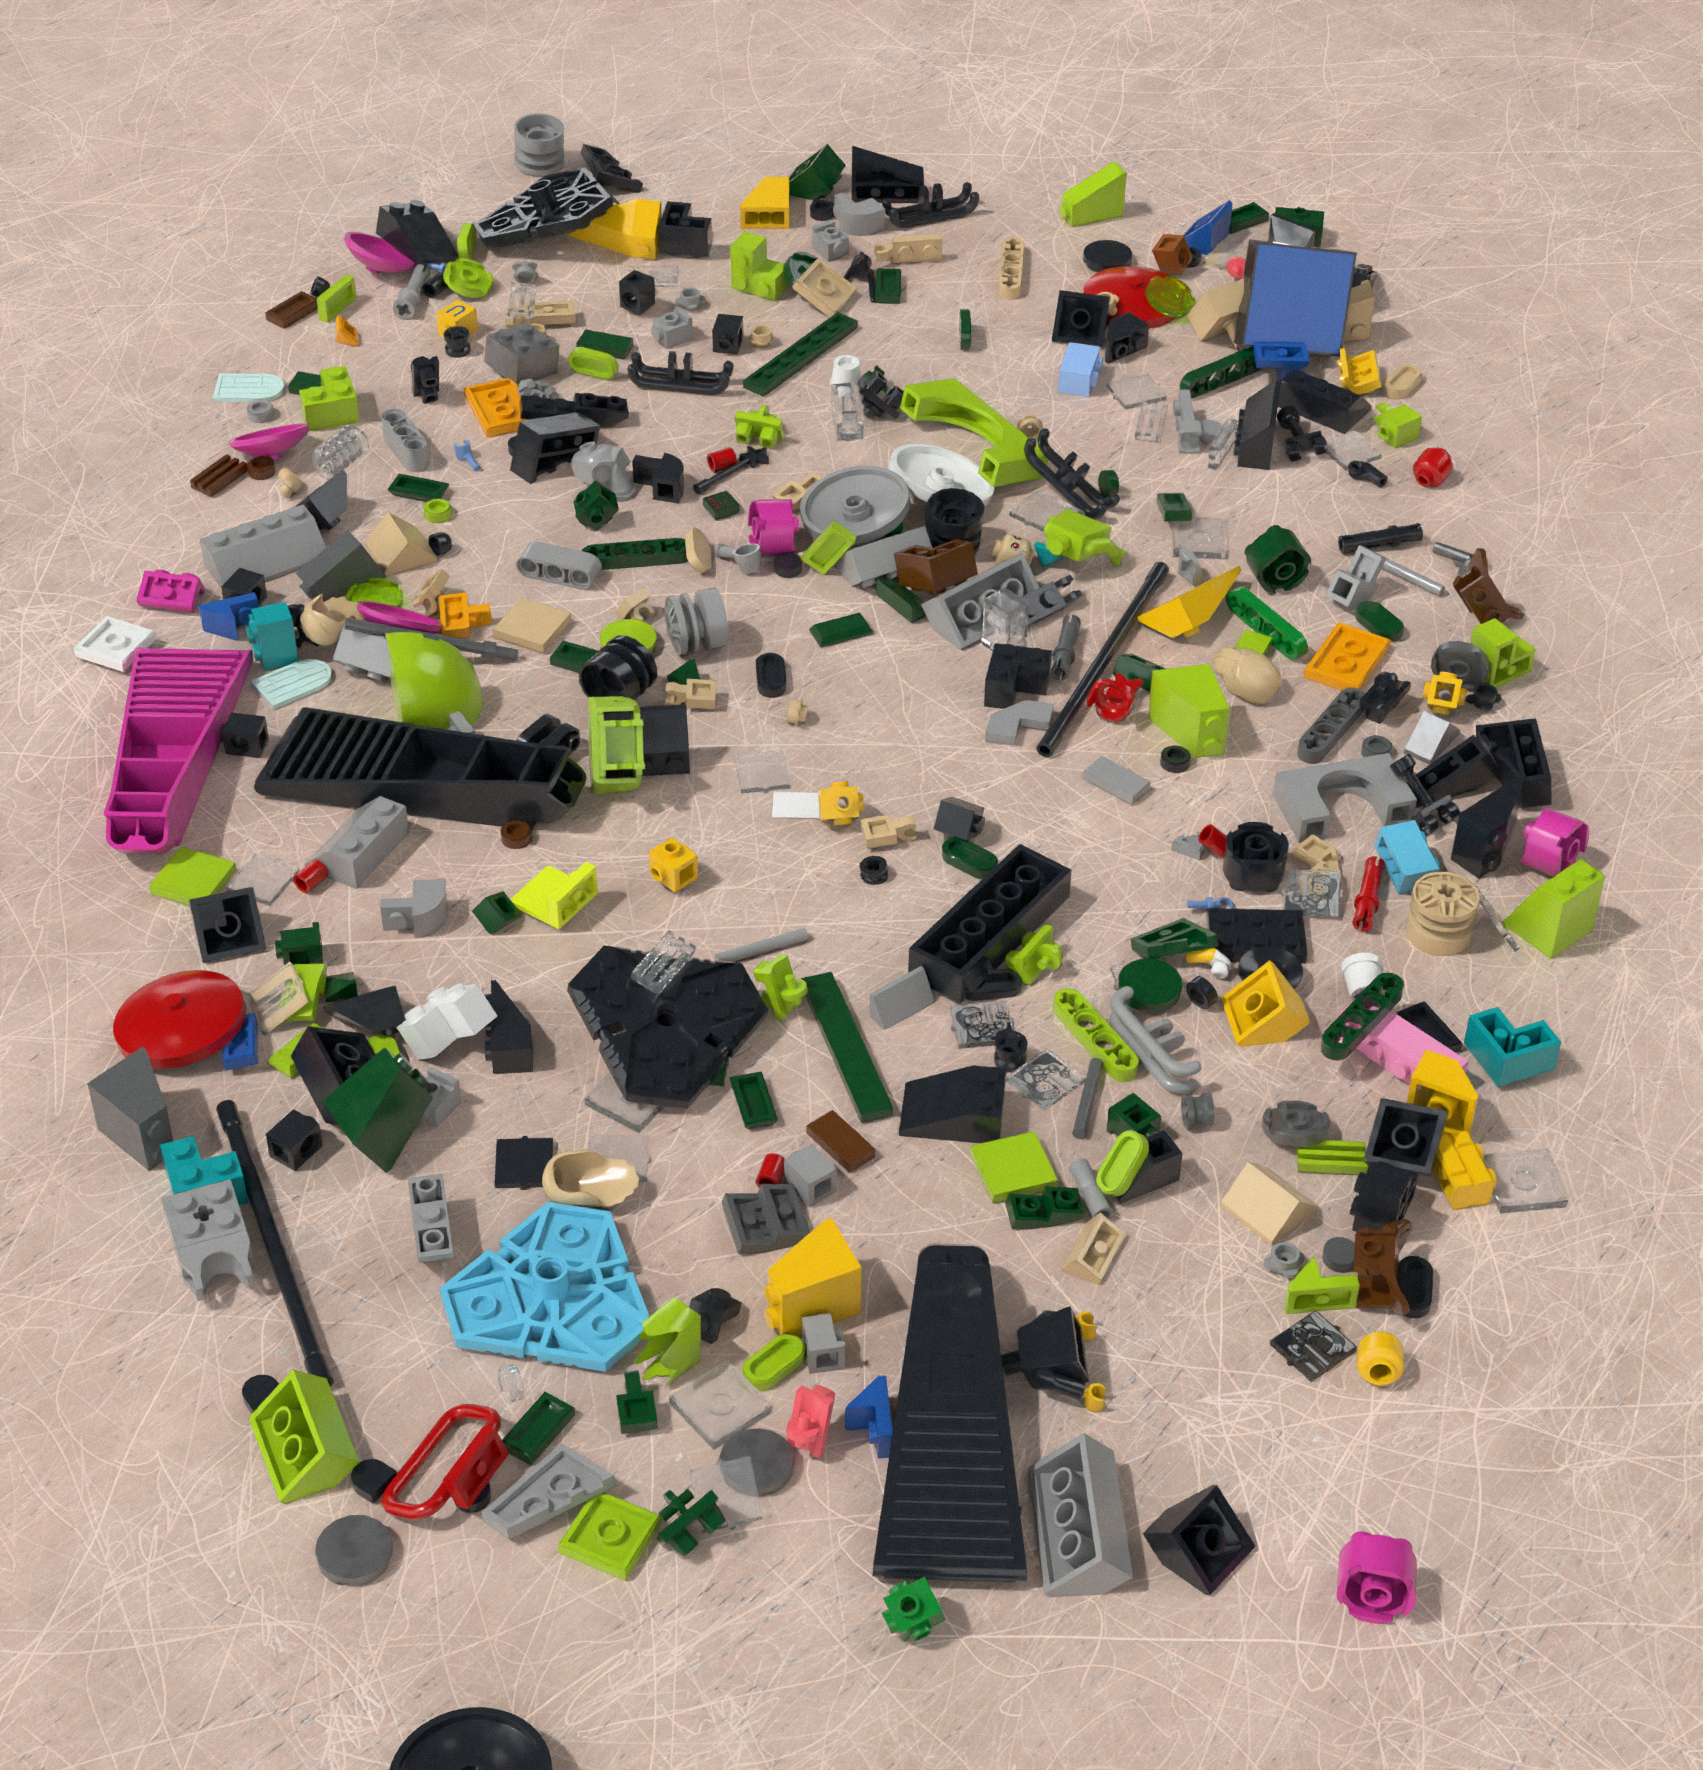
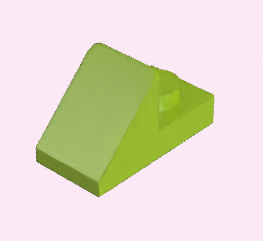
M1313 1257L1289 1284L1284 1307L1285 1313L1297 1314L1355 1308L1360 1286L1357 1275H1333L1321 1278L1316 1258Z

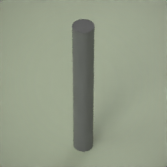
M1099 1058L1090 1060L1072 1135L1077 1139H1083L1086 1136L1103 1067V1061Z

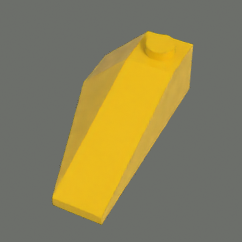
M632 199L628 203H613L614 206L609 208L605 215L592 220L588 227L567 233L568 236L631 257L656 260L659 253V224L662 218L661 201Z
M1237 566L1172 600L1141 614L1137 618L1139 622L1171 638L1184 634L1185 638L1190 637L1201 631L1199 625L1209 621L1240 574L1241 569Z

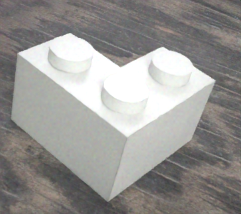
M459 983L450 989L440 987L430 993L427 997L429 1001L425 1005L417 1006L405 1014L406 1020L397 1029L417 1060L436 1057L457 1038L476 1035L495 1019L497 1015L477 983L466 986Z

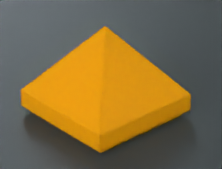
M338 315L336 317L335 342L358 346L357 329Z

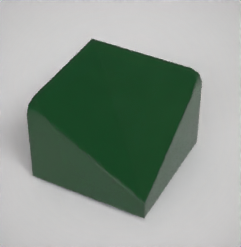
M503 891L485 897L472 910L489 934L498 932L521 917V913Z

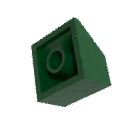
M826 144L799 164L790 174L789 195L814 200L820 195L823 197L827 196L834 189L832 185L842 178L841 172L846 167V164Z

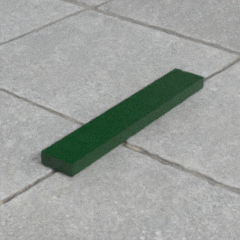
M835 313L743 380V388L762 397L766 396L858 328V321L842 313Z
M832 971L801 978L808 987L805 997L860 1122L864 1123L893 1116L892 1104Z

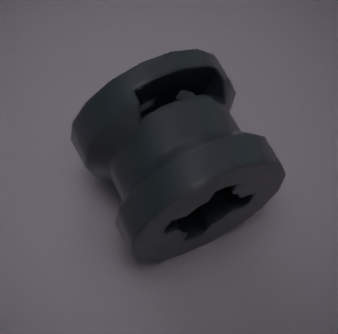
M454 326L444 331V340L447 342L445 352L448 356L460 358L470 353L471 347L467 341L470 336L468 329Z
M1005 1031L996 1037V1051L994 1053L996 1067L1007 1068L1006 1072L1010 1073L1018 1072L1025 1067L1028 1041L1023 1034L1016 1031Z

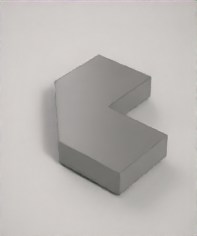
M1023 700L991 714L985 741L1015 745L1019 727L1048 730L1054 704Z

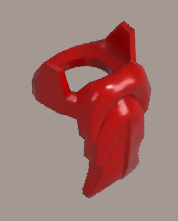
M1119 673L1115 675V680H1096L1087 698V706L1091 707L1095 703L1096 713L1100 718L1111 722H1120L1130 715L1135 702V693L1143 686V680H1127ZM1109 687L1106 694H1104V689Z

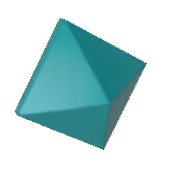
M1039 541L1035 542L1034 547L1043 568L1064 559L1062 555L1052 554L1046 548V544Z

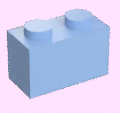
M1069 342L1059 371V393L1089 397L1092 387L1097 386L1098 375L1103 367V357H1099V346Z

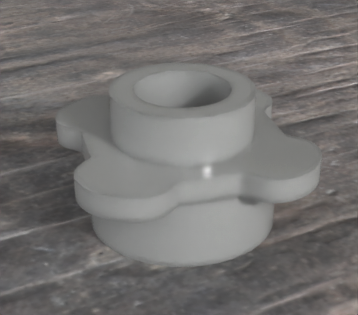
M532 261L514 263L512 265V269L515 270L514 279L520 284L533 283L538 278V273L535 270L537 264Z
M685 288L680 291V298L675 300V304L683 306L686 310H695L700 303L705 302V297L700 295V291L696 288Z
M1280 1242L1272 1246L1271 1256L1265 1259L1264 1266L1269 1271L1275 1270L1287 1278H1293L1297 1275V1267L1304 1262L1305 1256L1295 1245L1288 1242Z

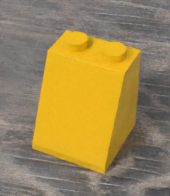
M832 1217L820 1223L768 1269V1285L764 1287L768 1308L764 1310V1314L770 1329H776L779 1336L784 1334L802 1335V1317L831 1313L832 1322L835 1323L861 1313L862 1267Z

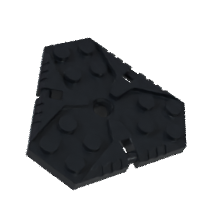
M584 167L543 176L514 196V203H504L475 223L476 233L486 247H502L509 244L532 241L537 236L547 238L548 236L552 237L575 232L577 229H584L590 225L592 220L605 215L607 210L614 205L609 194L599 183L597 184L596 179Z
M606 945L568 983L567 992L592 1039H600L599 1052L627 1102L688 1109L722 1070L725 1064L724 1057L727 1055L732 1058L767 1018L768 1014L766 1004L742 963L720 960L711 961L705 958L701 960L697 957L688 958V956L682 955L679 958L667 957V953L655 954L651 951H633L629 948ZM665 970L677 971V974L668 973Z

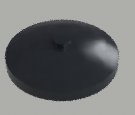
M470 1707L441 1714L413 1731L399 1747L389 1770H553L550 1752L544 1739L527 1721L499 1709Z

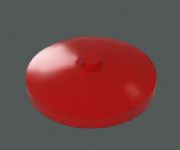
M1118 266L1102 270L1088 279L1083 293L1097 295L1101 292H1110L1118 296L1119 301L1116 303L1117 313L1109 316L1108 325L1111 319L1131 312L1149 325V329L1155 328L1174 320L1180 314L1183 307L1184 293L1180 284L1166 273L1147 267Z
M206 970L177 972L158 978L134 992L118 1010L113 1023V1034L117 1046L125 1058L143 1047L147 1051L153 1069L182 1067L206 1059L225 1047L241 1029L246 1016V1005L238 985L223 974Z

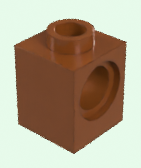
M1163 234L1152 249L1159 270L1166 274L1182 275L1193 259L1184 235Z

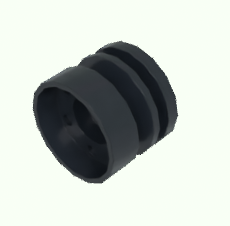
M948 488L941 489L930 496L927 501L925 528L932 548L955 539L973 542L974 554L976 555L980 549L985 508L982 500L977 495L964 489Z
M617 635L582 665L579 671V683L587 697L623 696L636 701L639 695L643 694L647 688L655 683L658 676L657 665L651 653L639 641L629 636Z

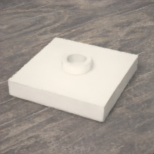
M106 616L74 648L75 657L124 672L133 663L135 649L148 648L156 640V634L153 630Z

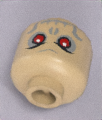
M1007 534L1002 541H996L992 556L996 557L995 563L998 565L1007 559L1023 553L1030 566L1035 550L1031 549V542L1029 540Z

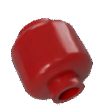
M1433 447L1427 448L1414 462L1412 469L1416 481L1420 485L1438 487L1443 484L1452 472L1453 463L1450 454L1446 450Z

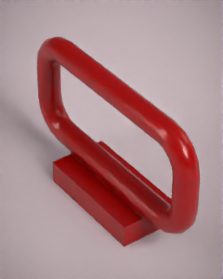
M461 1404L446 1411L386 1487L381 1503L385 1512L396 1517L421 1520L438 1512L450 1497H452L457 1507L469 1509L509 1455L498 1434L501 1427V1416L497 1410L488 1406ZM462 1419L486 1421L485 1426L481 1428L444 1477L443 1482L427 1501L421 1504L397 1501L399 1495L456 1422Z

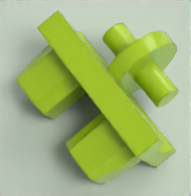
M761 405L759 412L753 410L750 413L736 411L734 419L737 442L748 444L752 436H757L761 446L773 449L777 440L783 441L785 432L782 430V419H778L777 415L769 414V406Z
M1044 925L1038 933L1027 932L1022 938L1021 944L1023 949L1021 951L1011 950L1006 955L1005 960L1008 969L1020 974L1022 984L1031 985L1045 968L1056 970L1062 964V947L1055 943L1053 939L1054 928L1052 925Z
M779 954L772 962L761 961L753 970L755 980L765 983L766 989L762 993L764 1003L768 1008L773 1009L777 1020L785 1021L789 1011L802 1003L801 998L808 992L806 982L802 979H795L788 955Z

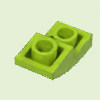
M326 963L295 964L294 969L307 1003L284 1021H316L319 996H324L327 965ZM294 980L287 982V988L295 987ZM297 982L296 987L300 990V985ZM294 988L288 989L290 994L294 990ZM295 989L294 993L290 996L292 998V1002L299 995L297 989ZM287 991L284 993L283 1000L289 995ZM290 998L282 1003L281 1011L290 1005Z

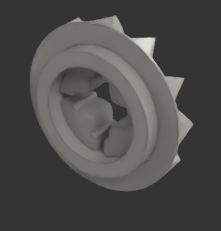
M531 378L521 380L517 388L520 396L537 395L542 398H559V394L555 391L554 387L540 382L539 379L536 381Z

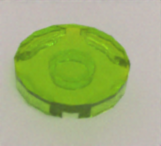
M1166 275L1165 278L1155 276L1150 280L1146 288V298L1151 306L1159 313L1168 317H1185L1192 310L1195 303V297L1192 298V291L1189 286L1173 276Z
M385 578L366 579V583L361 585L358 582L347 591L346 595L348 601H353L356 604L358 601H373L402 608L404 601L403 592L398 588V584Z

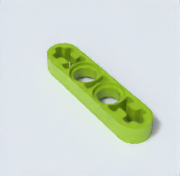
M1065 988L1056 992L1053 1012L1093 1058H1099L1103 1061L1102 1068L1109 1076L1119 1082H1128L1136 1078L1139 1065L1138 1056L1086 998L1072 988ZM1082 1021L1092 1022L1095 1026L1091 1028H1084L1078 1025V1023ZM1107 1041L1113 1046L1106 1049L1097 1046V1043Z

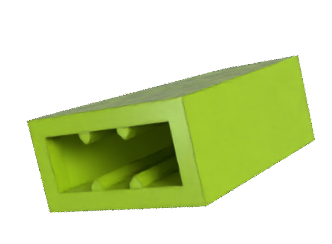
M1111 162L1063 193L1062 204L1059 206L1062 219L1071 227L1123 216L1127 173L1117 162Z

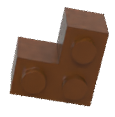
M954 539L934 548L914 545L894 553L900 586L910 587L913 591L926 590L930 594H940L945 592L947 587L951 585L957 586L967 581V579L978 575L973 542Z

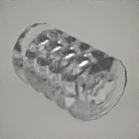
M342 426L339 431H336L312 452L311 459L315 470L322 477L330 480L339 472L349 467L351 463L355 462L357 458L361 457L368 450V438L356 426Z

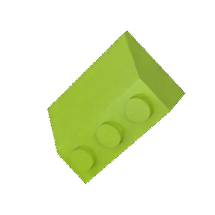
M293 1369L249 1417L274 1489L281 1503L286 1504L336 1487L360 1462L327 1378Z

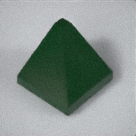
M695 659L687 661L667 675L668 683L674 682L687 685V679H700Z
M354 972L326 976L324 991L326 1003L358 996Z

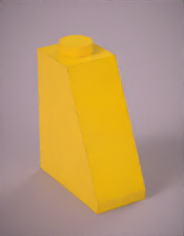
M764 177L740 205L741 229H789V177Z

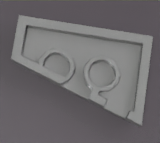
M561 1443L484 1509L481 1514L485 1524L510 1540L617 1485L613 1474Z

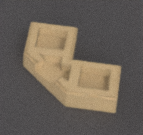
M1312 834L1293 848L1292 857L1311 868L1303 874V879L1302 876L1298 878L1297 886L1305 891V875H1309L1308 894L1314 895L1312 893V881L1314 878L1320 877V875L1321 877L1340 875L1339 888L1341 887L1342 875L1341 870H1339L1338 853L1335 847ZM1315 884L1313 890L1316 893L1315 896L1325 895L1326 887Z

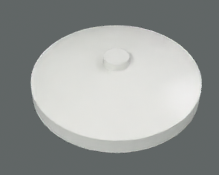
M926 444L902 445L893 451L888 464L889 470L897 473L904 479L909 493L926 502L933 493L941 489L958 488L974 493L982 500L984 506H987L995 490V487L978 474V464L956 452Z

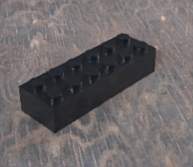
M1019 844L909 948L908 973L922 966L930 988L961 1004L969 996L970 992L976 989L988 977L992 970H995L1005 961L1006 955L1011 950H1016L1021 945L1022 938L1027 932H1034L1070 897L1072 870Z

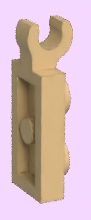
M941 234L892 237V243L875 244L874 253L876 254V260L883 262L892 258L893 263L942 260Z
M572 300L522 303L521 308L512 306L505 308L506 316H514L512 319H505L506 328L516 327L521 322L542 325L575 323V311Z

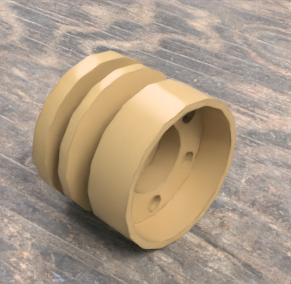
M1433 872L1418 879L1412 889L1410 910L1405 928L1407 938L1412 945L1424 953L1435 956L1455 955L1469 947L1475 926L1474 920L1480 902L1478 889L1468 879L1451 872Z

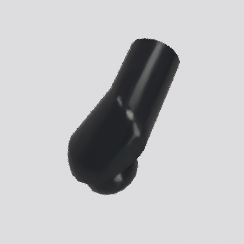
M1354 460L1348 464V473L1356 480H1370L1378 487H1383L1388 480L1385 474L1368 462Z

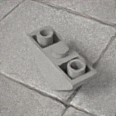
M443 1174L408 1178L418 1263L454 1258Z

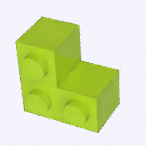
M744 231L730 245L731 289L776 301L789 287V284L783 273L784 264L767 259V237Z
M346 365L320 370V387L299 390L302 417L304 423L309 424V431L360 422L357 396Z
M1496 618L1473 628L1470 643L1480 648L1488 656L1490 662L1489 674L1484 683L1491 684L1497 688L1531 672L1536 649Z

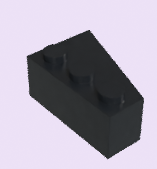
M580 412L520 421L510 471L529 484L536 482L537 476L545 472L553 473L557 470L556 466L565 461L571 463L574 454L580 450V446L588 442H595L597 444L600 425Z
M1536 718L1476 725V738L1491 755L1499 771L1495 776L1500 783L1505 785L1520 774L1526 777L1520 808L1552 805L1551 774Z

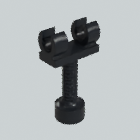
M1285 406L1277 413L1278 422L1284 429H1289L1294 436L1285 439L1286 454L1291 462L1302 460L1298 452L1314 449L1316 455L1327 453L1324 448L1327 442L1320 430L1304 434L1298 424L1300 422V415L1295 407Z
M1409 753L1389 767L1395 776L1401 775L1405 777L1406 782H1409L1408 785H1410V788L1417 795L1416 797L1420 800V803H1422L1421 805H1424V809L1411 817V820H1415L1420 831H1423L1428 836L1439 829V823L1430 814L1437 809L1440 820L1448 824L1459 817L1460 810L1451 801L1452 798L1449 794L1437 802L1430 798L1431 796L1425 790L1426 788L1418 780L1417 775H1415L1416 773L1413 768L1417 763Z

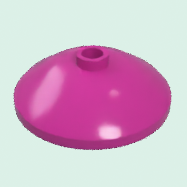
M347 232L344 236V242L349 251L358 261L366 265V269L372 273L380 274V271L397 273L408 271L415 267V262L382 238L361 232Z
M308 423L284 425L235 437L229 440V444L236 451L249 456H266L275 460L283 457L282 452L297 446L307 435L310 428Z
M358 601L356 608L359 614L367 622L432 634L439 632L442 627L440 621L408 609L373 601Z

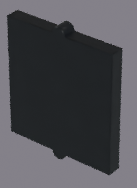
M523 1136L518 1139H497L495 1188H520V1190H526V1188L543 1187V1172L547 1163L553 1157V1138H528Z

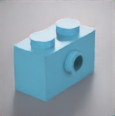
M1415 820L1380 828L1374 846L1380 858L1385 861V868L1398 894L1411 892L1416 881L1422 876L1439 872L1438 859L1435 855H1432L1427 845L1426 835L1423 831H1420Z

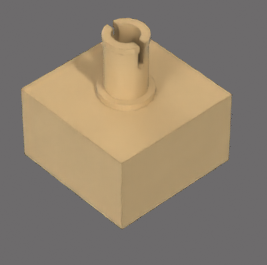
M1244 278L1206 291L1189 312L1187 317L1200 341L1228 332L1235 349L1239 348L1240 345L1235 344L1234 339L1239 306L1244 293Z

